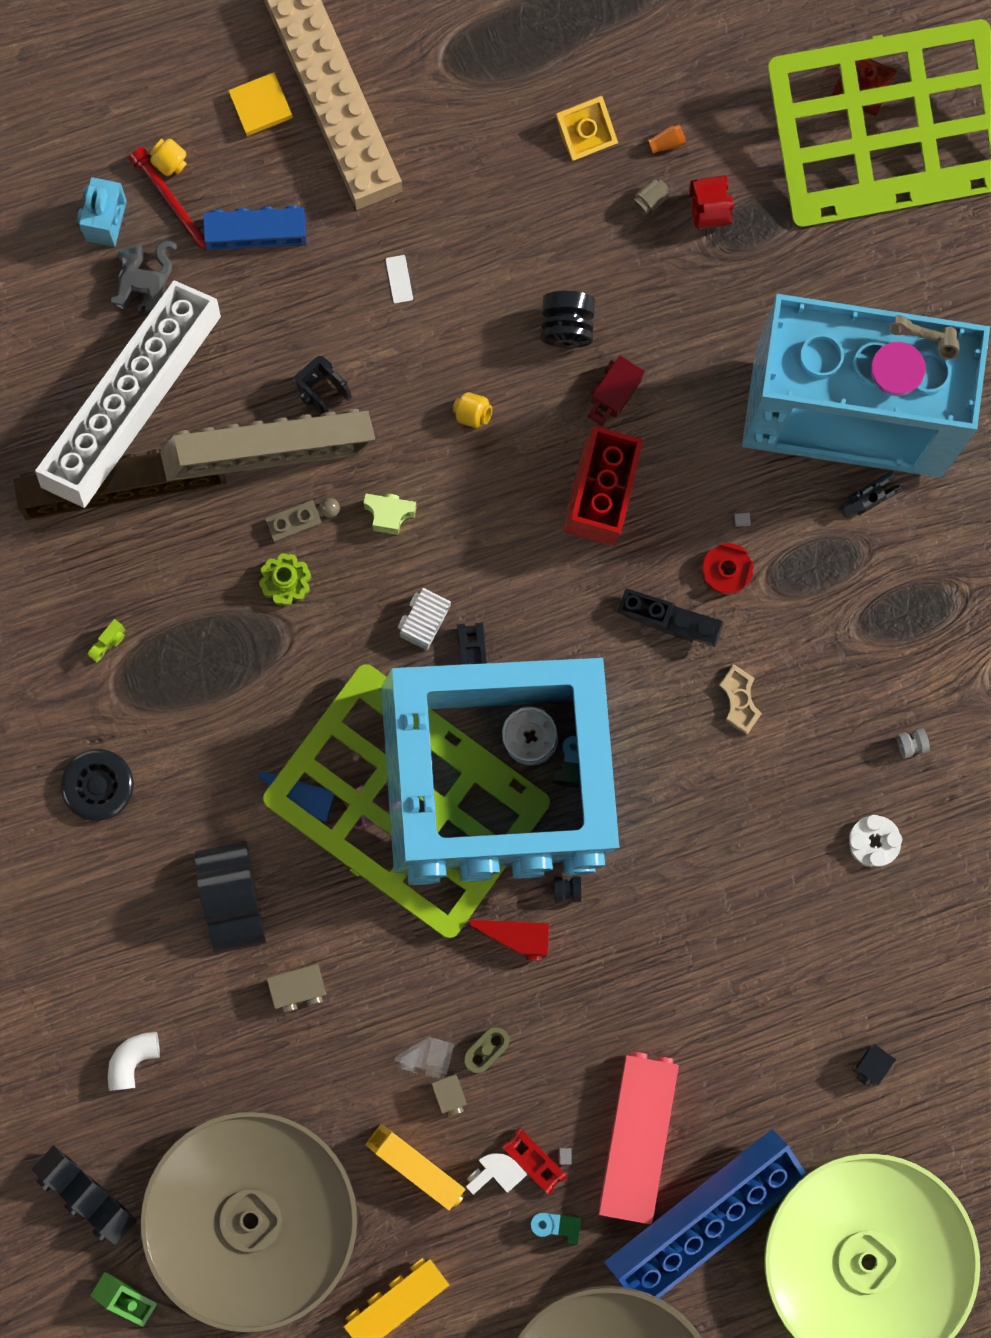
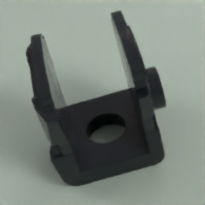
M323 356L314 358L294 376L301 400L308 407L313 405L320 414L329 411L320 397L311 388L324 377L337 388L348 401L352 399L351 391L347 385L348 382L337 371L334 372L332 370V363Z

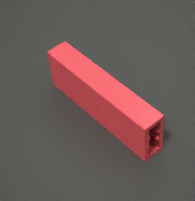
M632 1051L631 1056L626 1055L624 1059L598 1215L652 1224L679 1065L673 1064L672 1058L658 1056L657 1061L647 1059L648 1054Z

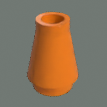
M672 124L653 138L648 139L653 154L659 151L681 148L682 144L687 143L680 124L676 126Z

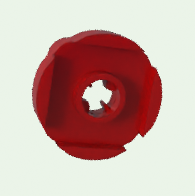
M723 543L711 549L705 556L702 564L705 584L713 591L723 595L740 593L748 586L754 572V565L747 554L748 552L743 547L734 543ZM726 563H731V568L735 569V572L725 575L724 571L721 570V565L725 566Z

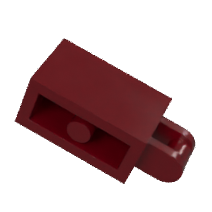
M619 355L616 361L611 360L604 371L607 375L602 382L598 380L590 392L593 394L591 403L594 406L587 417L602 427L610 415L617 419L644 378L645 371ZM600 408L606 413L605 415H602L601 413L597 412V410Z

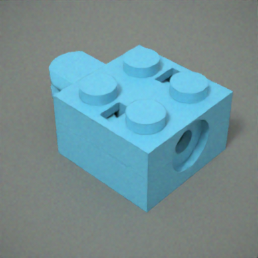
M91 177L90 184L85 185L83 200H85L84 208H80L78 211L77 223H79L80 231L83 232L87 242L115 247L127 202L121 183Z

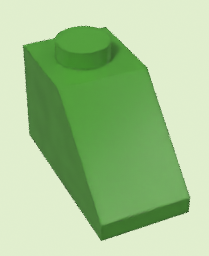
M104 1272L90 1295L106 1309L144 1327L158 1304L127 1283Z

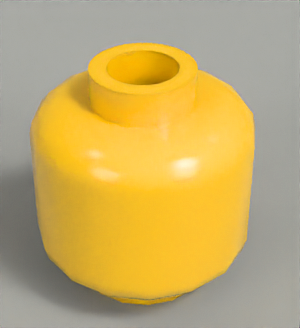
M161 139L149 153L152 156L150 159L151 164L165 176H170L173 172L178 175L187 165L183 161L186 158V151L172 139H166L165 141Z
M467 392L460 399L457 398L455 400L453 412L456 413L458 423L478 429L484 424H488L492 415V406L486 397Z

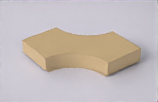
M733 664L719 684V687L725 692L729 700V714L725 722L747 736L762 713L754 706L751 699V686L755 678Z

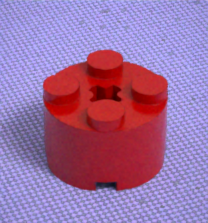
M726 175L690 181L689 197H692L693 203L690 207L694 225L698 230L732 225L731 211L734 210L732 195H727L729 185Z

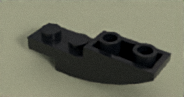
M627 588L617 610V613L656 630L690 642L694 640L716 647L724 626L722 620L677 607L672 602Z

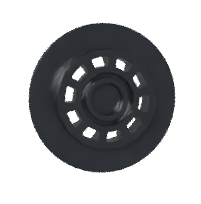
M105 749L88 750L74 757L65 768L61 779V793L68 808L77 816L91 821L107 820L119 814L129 803L134 788L133 775L126 761L118 754ZM97 766V770L91 771V767ZM103 766L108 768L107 772L102 771ZM85 771H87L88 774L84 778L81 777V775ZM113 772L116 775V778L112 779L111 774ZM79 781L82 782V787H78ZM114 784H117L116 790H114ZM84 792L86 796L81 798L80 793ZM89 800L94 801L93 804H89V803H87V802H88Z

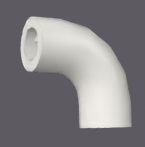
M157 1032L142 1033L130 1037L116 1048L109 1061V1091L135 1088L134 1070L137 1064L143 1060L160 1057Z

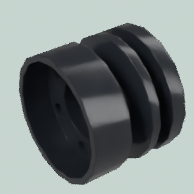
M554 291L543 296L542 315L546 319L541 323L543 330L541 331L540 340L545 344L560 348H581L592 344L593 334L591 332H593L594 324L589 320L594 318L595 298L577 291Z

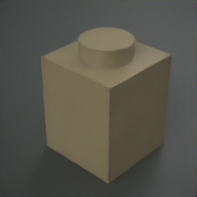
M457 1074L431 1083L442 1114L448 1113V1116L451 1117L464 1112L462 1107L466 1106L467 1102Z

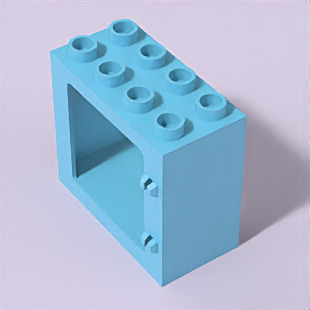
M603 658L391 669L381 687L394 873L407 872L409 885H426L439 883L440 878L447 876L446 870L460 869V879L462 882H476L492 879L493 874L500 873L499 867L512 866V875L515 879L544 876V871L553 870V863H564V875L596 873V868L605 867V857L619 848ZM574 702L584 820L581 829L443 838L437 833L428 709ZM413 714L418 716V729L413 730ZM418 797H423L424 812L419 813Z

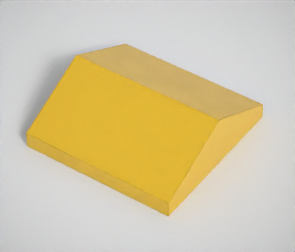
M602 96L555 113L562 140L572 161L618 143Z

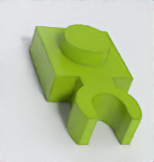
M114 619L98 638L99 641L87 653L89 657L98 663L107 649L110 650L113 645L116 647L125 636L123 634L125 631L123 625Z

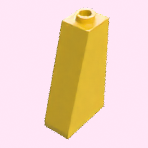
M380 1124L365 1144L376 1155L449 1211L462 1201L464 1197L463 1192L465 1191L464 1187L383 1124Z

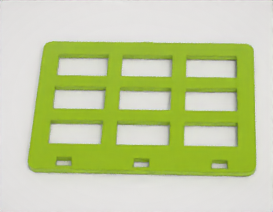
M979 19L886 37L877 35L872 36V39L776 56L768 62V75L791 215L794 224L797 226H810L991 192V159L940 169L936 143L938 138L986 130L991 158V28L987 21ZM973 40L977 70L926 79L922 49ZM906 52L910 82L863 91L859 90L855 61ZM839 64L844 94L797 103L792 102L788 73ZM975 85L980 86L984 115L933 124L929 94ZM913 97L917 127L867 136L862 106ZM846 109L851 139L800 148L796 118ZM920 142L924 172L874 181L869 151ZM854 155L858 184L807 193L802 163ZM983 178L985 187L971 189L970 180ZM909 192L910 201L896 203L895 194ZM834 206L836 214L821 217L820 208Z
M365 664L356 670L263 796V802L267 808L348 866L350 871L357 877L359 875L443 937L453 938L463 928L506 866L499 867L500 873L493 874L492 879L476 882H462L460 879V869L446 870V877L465 890L447 915L403 883V880L408 875L407 872L394 873V867L388 872L345 840V837L362 815L391 836L390 815L372 802L388 780L386 754L342 723L359 699L383 716L380 688L387 677L373 666ZM428 709L431 751L462 773L445 797L434 790L437 833L448 820L470 837L495 835L457 807L474 783L519 815L506 834L531 833L550 806L548 795L433 710ZM413 714V730L418 729L417 714ZM448 731L462 740L457 747L444 738ZM331 736L377 768L360 792L314 760ZM303 773L310 776L349 805L332 830L286 797ZM513 779L526 787L522 794L509 786ZM418 797L424 803L423 797Z

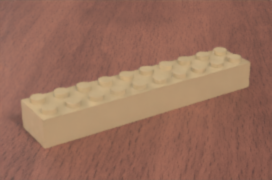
M264 0L356 210L401 193V178L322 1Z

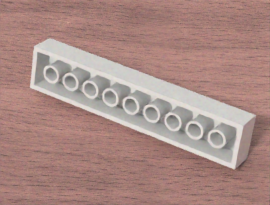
M175 280L171 283L35 470L41 488L83 508L86 507L220 319L221 315L216 298Z

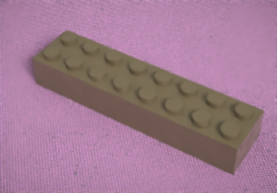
M350 409L345 411L344 414L336 415L335 412H327L321 414L320 417L314 418L311 415H303L296 418V420L290 421L287 418H279L267 424H263V421H255L243 427H239L238 424H231L220 430H214L213 427L203 428L196 433H189L188 430L174 433L160 453L166 480L172 481L358 456L375 441L369 411L359 412V409Z

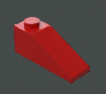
M470 920V927L520 956H526L527 961H542V957H547L549 923Z

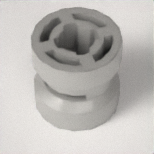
M924 728L915 729L910 734L906 732L897 734L899 751L904 759L912 757L914 753L925 754L930 752L929 740Z

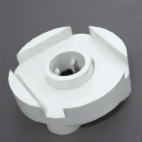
M878 815L865 817L858 821L850 831L849 845L851 854L863 866H886L900 852L902 836L897 826L885 817ZM870 835L874 837L877 835L881 838L879 841L881 843L880 848L877 849V846L875 848L870 847Z

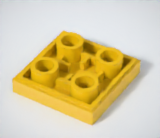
M275 72L228 90L247 136L293 118Z

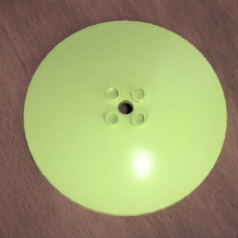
M857 1154L838 1158L817 1167L799 1180L787 1193L774 1214L768 1230L764 1266L767 1288L773 1306L782 1323L794 1338H954L966 1322L977 1295L980 1277V1254L975 1231L967 1212L954 1193L939 1178L919 1165L902 1158L881 1154ZM867 1254L873 1255L876 1261L875 1266L870 1270L864 1269L861 1263L862 1258Z

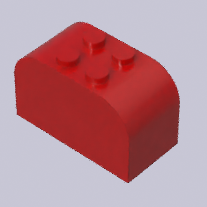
M594 425L586 439L579 459L565 515L563 532L611 546L615 544L622 531L643 439Z

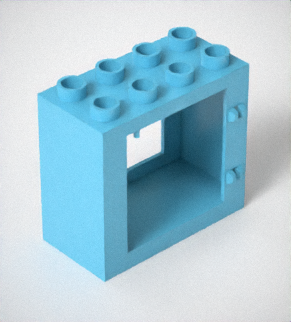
M777 294L755 350L742 447L943 478L978 427L990 326ZM901 315L911 321L912 324L941 332L945 327H953L957 331L959 355L950 360L942 359L937 354L936 342L910 334L894 335L890 332V324H895V316ZM891 342H904L914 346L921 353L925 361L926 373L922 383L917 389L905 396H892L884 393L871 377V363L875 354L882 346Z

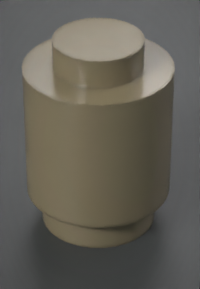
M652 179L635 194V199L632 203L642 215L652 214L669 198V188L662 180Z

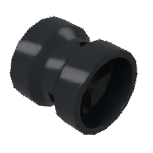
M573 876L570 881L563 877H554L555 903H563L568 898L572 902H581L580 876Z

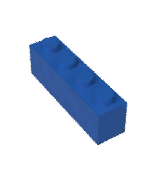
M289 205L284 209L262 207L259 210L250 211L247 208H238L232 212L214 209L209 213H203L207 250L307 245L304 208H299L296 205Z

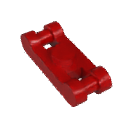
M519 1127L514 1132L515 1136L509 1142L506 1140L501 1147L550 1195L554 1191L553 1188L560 1181L563 1182L568 1176ZM524 1143L528 1149L520 1155L516 1149ZM548 1167L552 1174L545 1180L540 1174Z

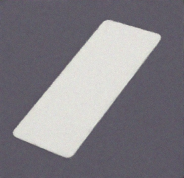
M405 255L386 258L393 302L412 301L413 295Z

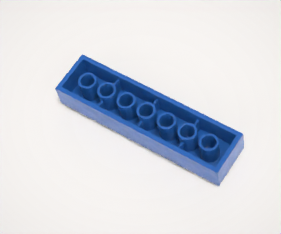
M771 1129L604 1263L622 1287L640 1290L660 1298L782 1201L794 1185L807 1174L788 1144Z

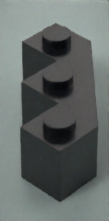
M54 1145L32 1168V1171L39 1177L36 1182L46 1191L52 1189L57 1192L66 1202L64 1207L73 1216L76 1217L80 1214L86 1218L95 1228L92 1233L102 1242L108 1239L116 1245L136 1223V1218L118 1200H114L97 1181L81 1170L77 1163Z

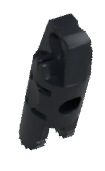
M893 470L849 495L850 500L839 507L842 515L849 517L857 513L860 516L902 491L903 489L900 484L894 485L886 491L881 487L895 478L896 475Z

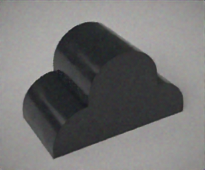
M247 841L195 851L199 895L214 953L218 954L266 944Z

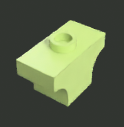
M365 493L364 509L370 511L374 516L373 531L399 535L401 523L408 518L415 517L416 502L401 500L399 496L394 494H384L383 497Z

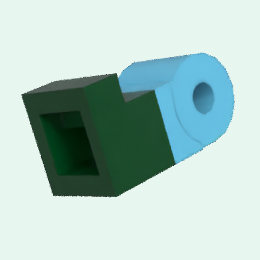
M570 736L566 738L562 745L563 768L562 771L555 770L553 784L578 788L580 772L577 736Z
M539 1213L533 1217L531 1229L540 1237H546L550 1234L568 1236L567 1244L578 1245L581 1218Z

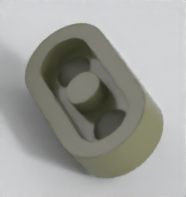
M499 1027L487 1030L467 1051L464 1059L467 1069L473 1073L486 1071L507 1049L509 1045L507 1032ZM493 1036L500 1037L501 1044L498 1046L492 1045L491 1038ZM475 1055H480L483 1058V1062L480 1065L473 1063L472 1059Z

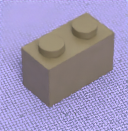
M318 964L267 978L274 1007L276 1010L281 1009L282 1013L297 1010V1005L307 1002L308 1006L322 1003V997L327 996Z

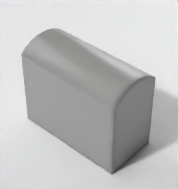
M750 513L734 514L735 527L751 526Z
M558 1148V1165H571V1148Z

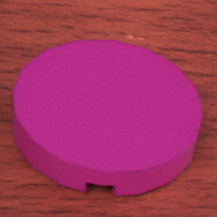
M891 342L882 346L875 354L871 363V377L873 381L876 382L881 391L892 396H905L917 389L926 373L925 361L921 353L914 346L904 342Z

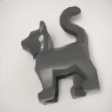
M166 240L157 245L155 256L162 266L159 272L138 269L145 255L141 244H138L136 248L128 247L125 250H119L118 259L122 263V269L118 277L119 291L117 296L111 298V304L115 308L126 310L130 305L133 294L141 295L144 299L141 304H138L137 312L149 315L163 296L167 279L171 273L172 263L165 255V251L176 250L177 244Z

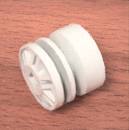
M524 707L513 712L505 721L502 730L503 742L510 756L518 763L527 766L540 765L549 760L555 753L558 745V732L551 716L545 711L535 707ZM535 732L537 741H531L527 744L525 735H531Z

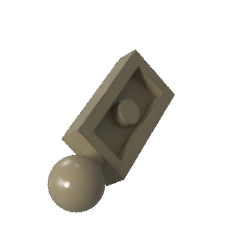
M326 498L320 503L319 507H316L314 501L311 500L265 519L274 542L278 543L322 526L320 517H335L340 511V505L336 499Z

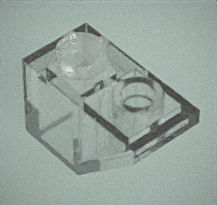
M427 1037L397 1055L395 1062L400 1063L399 1069L414 1072L415 1068L426 1070V1076L440 1079L441 1074H447L454 1043Z

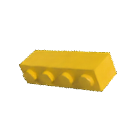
M421 1258L410 1267L412 1273L407 1277L403 1278L402 1275H399L388 1285L391 1289L384 1295L379 1291L367 1300L370 1306L362 1312L357 1308L346 1317L348 1323L344 1325L352 1338H383L447 1288L449 1283L432 1260L428 1259L425 1262Z

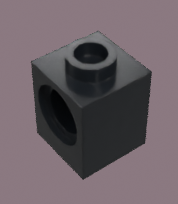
M872 1044L853 1069L858 1074L856 1079L868 1087L871 1084L878 1086L896 1059L876 1044Z

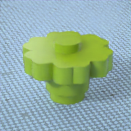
M282 553L278 556L277 560L268 559L266 565L261 568L263 578L259 582L265 597H273L276 605L290 606L293 600L302 601L310 591L307 582L311 580V573L308 570V566L305 562H298L297 557L293 554L287 555Z

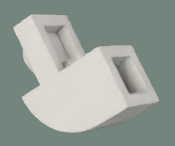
M490 1154L479 1160L486 1169L482 1172L479 1168L467 1178L470 1183L466 1187L474 1195L494 1177L508 1193L527 1174L511 1157L504 1154Z

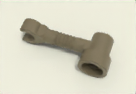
M896 315L895 324H890V332L894 335L910 334L936 342L937 354L942 359L950 360L959 355L957 331L953 327H945L941 332L912 324L911 321L901 315Z

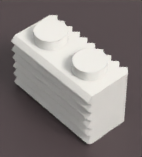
M423 588L420 594L416 592L410 602V606L413 608L409 616L404 614L398 629L401 630V638L428 650L451 606V602Z

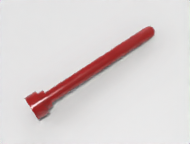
M140 147L134 150L128 157L134 167H138L145 172L200 248H206L204 236L150 164V154L146 148Z

